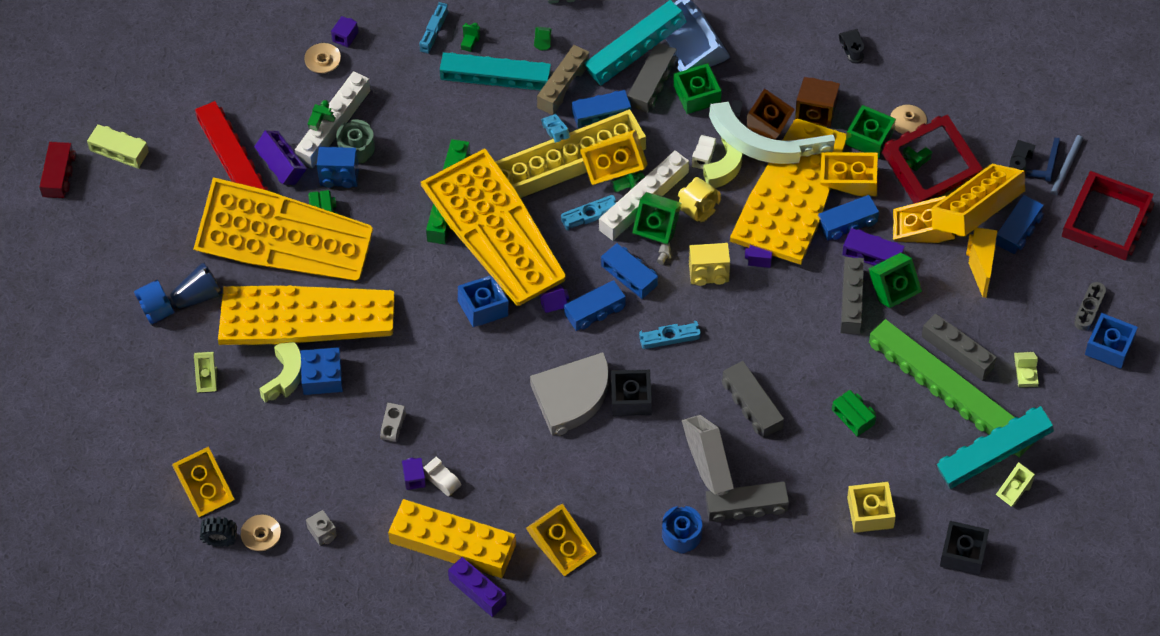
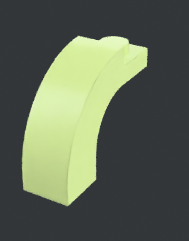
M722 137L721 140L726 151L725 157L718 162L706 164L703 168L705 181L714 188L721 187L733 180L742 165L743 153L729 145Z
M295 342L280 343L274 347L276 357L283 364L284 368L278 377L259 388L261 398L265 403L269 400H275L280 393L288 397L294 392L301 381V354Z

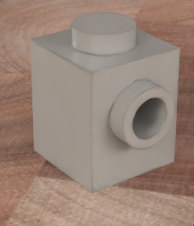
M323 510L306 519L307 528L319 546L324 543H331L337 536L335 526Z

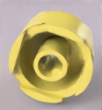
M695 177L686 188H682L678 193L679 202L682 203L680 210L697 222L707 220L716 211L714 209L715 204L719 205L721 200L720 192L698 177Z

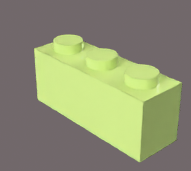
M97 125L87 140L90 151L135 168L140 167L149 152L147 142L143 139L131 137L124 132L120 133L108 126Z

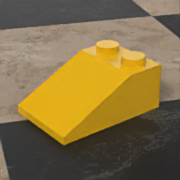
M636 130L616 135L580 149L592 185L643 170L648 165Z
M821 153L820 185L857 196H877L878 153Z
M946 196L893 209V240L895 242L939 243L955 239L954 233H945L932 228L931 208L946 198Z
M977 227L974 229L973 234H969L966 256H970V268L982 297L986 298L997 230Z
M209 446L172 464L198 517L235 500Z
M563 504L556 506L526 527L535 543L563 576H566L597 554Z

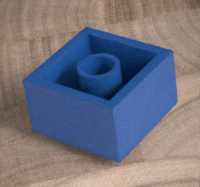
M319 147L317 170L320 186L327 188L333 186H342L344 188L357 187L359 166L356 148Z
M491 275L458 286V303L473 328L508 316L509 301Z
M1101 313L1088 341L1085 355L1121 369L1134 342L1138 327Z
M339 347L300 351L304 395L343 392Z

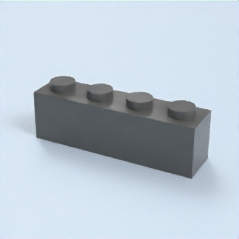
M661 43L654 46L627 95L632 108L648 113L650 107L653 108L655 106L657 94L662 93L664 81L669 80L671 68L677 65L676 48Z
M845 257L841 333L860 334L864 258Z
M936 313L923 325L922 338L983 381L995 368L996 356Z
M744 361L723 371V379L721 381L724 388L730 390L735 404H740L744 417L751 420L752 427L757 434L760 433L765 438L783 429L784 418Z
M785 482L737 487L728 490L729 492L724 495H717L711 491H706L705 501L709 521L723 522L725 519L730 518L741 520L746 516L762 517L770 513L780 515L788 511L789 501Z

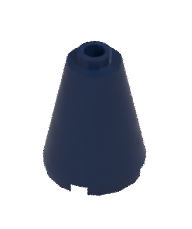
M203 262L170 293L171 298H169V301L174 309L178 307L181 310L220 297L224 293L219 288L218 282L205 262Z

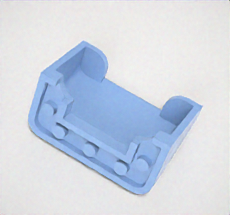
M692 0L676 1L675 4L683 11L687 23L669 35L666 41L670 47L677 49L678 70L681 72L707 63L712 67L729 59L730 55L699 7Z

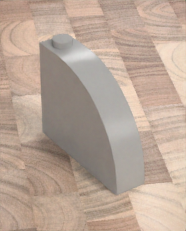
M604 353L530 376L532 390L552 436L556 434L563 435L568 430L584 424L602 406L608 390V366Z
M701 415L682 420L689 448L703 482L714 494H727L728 490L734 488L719 428Z

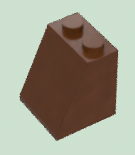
M804 77L796 100L795 119L831 128L839 96L840 83Z
M764 88L747 114V128L760 136L775 140L795 109Z

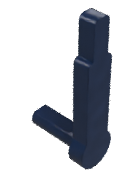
M1054 137L1047 170L1027 169V177L1045 178L1046 182H1052L1060 138Z

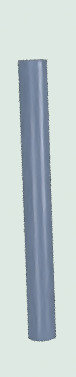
M1076 136L1051 190V194L1058 195L1084 139L1082 136Z

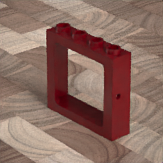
M948 114L943 117H935L927 125L925 123L921 124L911 133L910 131L905 132L897 140L892 139L888 141L882 151L883 156L914 204L935 199L968 182L983 170ZM943 127L969 168L925 190L903 158L899 148Z
M1090 171L1064 225L1061 237L1126 261L1128 255L1132 256L1136 245L1133 244L1134 241H1139L1142 234L1141 226H1146L1149 218L1146 216L1147 212L1151 213L1155 205V202H1152L1154 194ZM1091 191H1096L1140 208L1124 246L1074 228Z

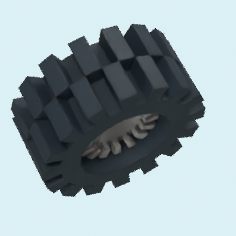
M214 516L210 517V519L205 518L201 523L200 540L209 546L212 544L214 547L217 545L229 547L236 542V522H233L231 519L227 520L228 518L225 517L221 519L219 516L217 518H214Z

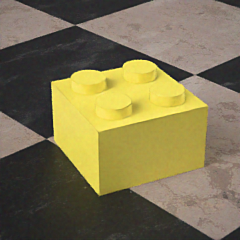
M728 243L690 245L689 269L691 284L703 286L707 283L720 285L729 282L730 257Z
M889 482L849 486L847 499L854 533L894 528L895 512Z

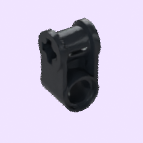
M858 29L839 33L840 44H843L842 48L848 60L855 64L861 63L864 59V44Z

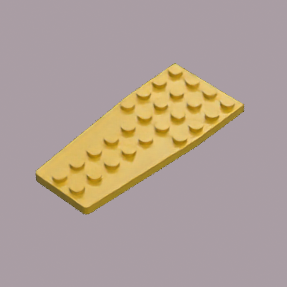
M795 119L782 141L834 135L835 144L833 152H843L846 134L801 119ZM821 153L807 157L801 156L799 163L794 164L768 163L748 197L730 236V242L748 248L752 245L772 252V256L801 265L820 223L818 214L824 211L831 190L829 187L820 185Z
M485 148L421 181V187L450 228L517 306L565 281V273L514 187Z
M213 177L193 250L252 265L358 281L362 275L373 234V227L267 190Z
M291 285L223 287L224 294L222 297L218 334L219 345L300 343L382 337L393 334L395 298L394 291L301 287Z

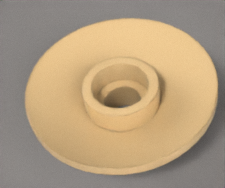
M319 43L306 51L304 60L306 66L311 71L328 73L339 65L341 56L335 46L328 43Z
M913 105L899 106L891 113V117L896 118L895 130L901 134L908 131L911 133L921 124L927 123L925 113Z
M268 515L253 516L241 528L242 542L246 547L254 551L271 549L277 544L281 536L279 523ZM259 534H265L262 538L258 537Z

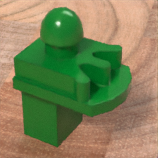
M465 23L463 25L461 50L471 52L475 42H479L480 26L478 23H472L471 25Z
M535 27V48L539 50L550 48L551 28Z
M327 100L322 101L320 105H314L313 112L307 123L309 129L318 131L322 120L335 122L336 117L333 115L332 109L329 108Z
M909 146L903 150L905 161L910 169L912 168L914 171H917L932 156V151L927 147H924L918 153Z
M633 172L612 180L611 183L614 191L618 192L628 187L630 189L634 188L638 181L644 179V174L642 172Z

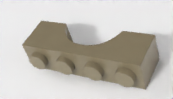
M575 45L572 46L537 95L538 109L551 115L555 114L563 103L566 90L576 76L581 77L586 70L584 63L590 59L589 51Z

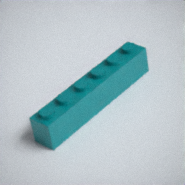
M669 0L587 60L584 65L588 73L600 86L686 24L687 21L683 11Z
M443 52L440 65V80L541 91L551 77V64L529 62L526 60H510L508 58L501 59L489 56L482 57Z
M1041 406L1038 408L1033 407L1026 412V415L1011 419L1008 425L997 427L991 431L990 435L986 437L981 436L968 447L963 446L954 455L945 456L940 459L937 464L938 471L949 489L954 488L1053 433V424Z

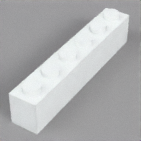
M353 71L329 103V108L332 109L331 111L334 112L333 115L336 117L335 122L322 120L318 131L310 129L295 148V154L305 166L313 169L317 163L319 147L330 146L336 138L338 128L348 122L370 92L369 78Z
M677 151L671 153L599 218V231L612 241L615 240L635 221L640 198L646 192L662 197L689 173V160Z

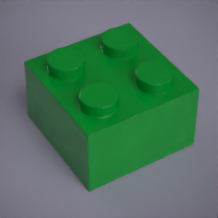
M708 63L674 73V89L686 114L709 108L711 104L721 103V89Z
M862 105L847 131L845 145L864 153H878V158H880L885 144L890 140L895 131L896 118Z
M646 192L640 198L632 233L668 244L674 237L682 203Z
M901 252L869 268L878 301L889 308L922 292L912 258Z

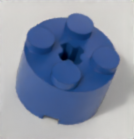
M158 279L134 291L150 325L175 313Z
M676 506L665 513L662 521V538L666 546L676 552L686 553L699 545L702 539V519L694 508L689 506L678 508Z

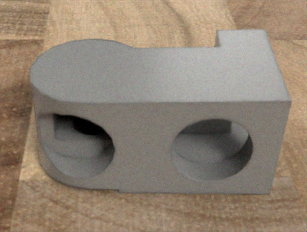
M387 403L380 434L382 440L397 442L403 420H405L406 416L405 406Z

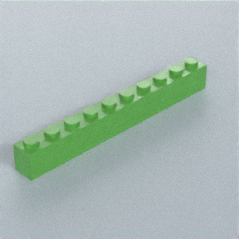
M886 319L870 333L869 343L874 350L882 352L888 361L895 362L904 373L912 375L918 384L925 385L934 396L942 398L948 407L959 411L960 415L964 419L972 421L978 430L985 431L990 435L992 430L1008 425V422L1015 418ZM1033 444L1018 451L1015 455L1020 458Z

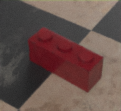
M49 142L39 186L42 197L64 198L65 192L69 191L68 178L73 173L71 164L76 159V151L73 150L71 143Z

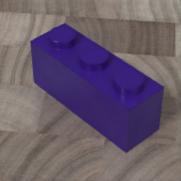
M265 130L254 146L259 152L260 157L268 164L269 169L277 176L278 181L284 185L297 184L307 169L279 131Z
M851 228L843 245L842 255L852 258H864V263L875 266L900 252L904 254L905 246L898 242H891L880 236H874L862 230Z
M463 557L448 569L449 581L491 617L495 616L507 604L506 594Z

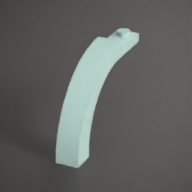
M729 102L710 105L709 117L716 131L729 145L751 158L769 163L794 164L799 163L801 156L807 157L822 152H833L835 144L834 135L793 141L769 139L745 127L734 115Z

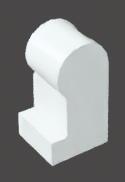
M700 136L699 143L692 156V167L703 169L704 165L710 164L716 145V138ZM697 160L703 161L705 164H699Z
M437 457L423 467L424 477L447 496H450L461 486L459 479L453 473H450Z

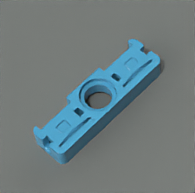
M438 2L434 15H432L425 34L419 43L420 52L429 54L438 35L436 33L440 31L448 14V4Z
M556 114L541 119L543 128H546L549 136L554 138V142L570 138L568 128Z
M613 195L569 210L561 214V221L565 229L569 231V228L599 220L603 214L617 203ZM588 210H593L595 214L593 216H587L585 212Z
M697 321L682 326L673 324L659 327V330L642 333L641 330L639 338L642 348L648 349L700 339V329H698ZM673 332L675 337L669 339L665 337V334Z

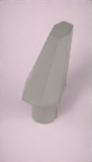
M670 242L668 244H661L660 256L657 259V262L661 265L664 264L667 258H671Z

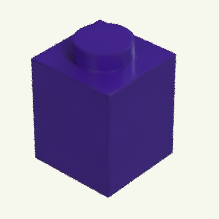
M341 16L331 30L332 41L348 48L358 34V24L351 18Z
M750 245V248L745 249V259L748 260V266L770 268L772 252Z
M560 284L539 295L541 306L545 313L563 309L564 305L567 304V300H569L567 289H563Z
M422 458L403 460L402 466L406 490L426 487Z

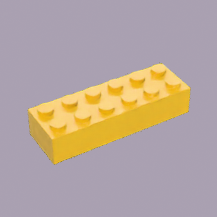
M991 164L931 208L932 228L945 233H954L957 236H966L1025 192V171Z
M405 499L402 500L388 532L391 544L454 564L463 557L478 571L499 578H503L516 546V535Z

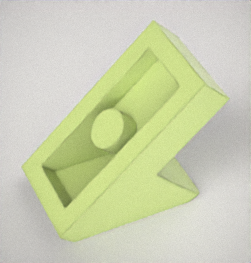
M214 352L194 353L197 392L217 391V367H215Z
M1034 352L1014 353L1018 387H1038L1036 368L1038 357Z
M1018 462L996 495L1013 507L1024 491L1030 490L1035 474Z

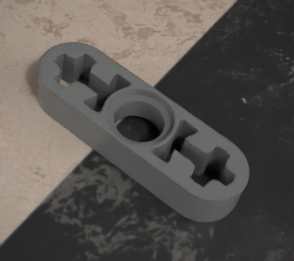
M1094 282L1090 284L1075 317L1074 324L1077 329L1085 331L1091 328L1106 292V288L1102 283ZM1098 289L1099 292L1097 293L1096 298H1094V291ZM1091 303L1095 306V309L1088 310L1085 304ZM1084 314L1088 315L1086 322L1084 324L1081 323Z

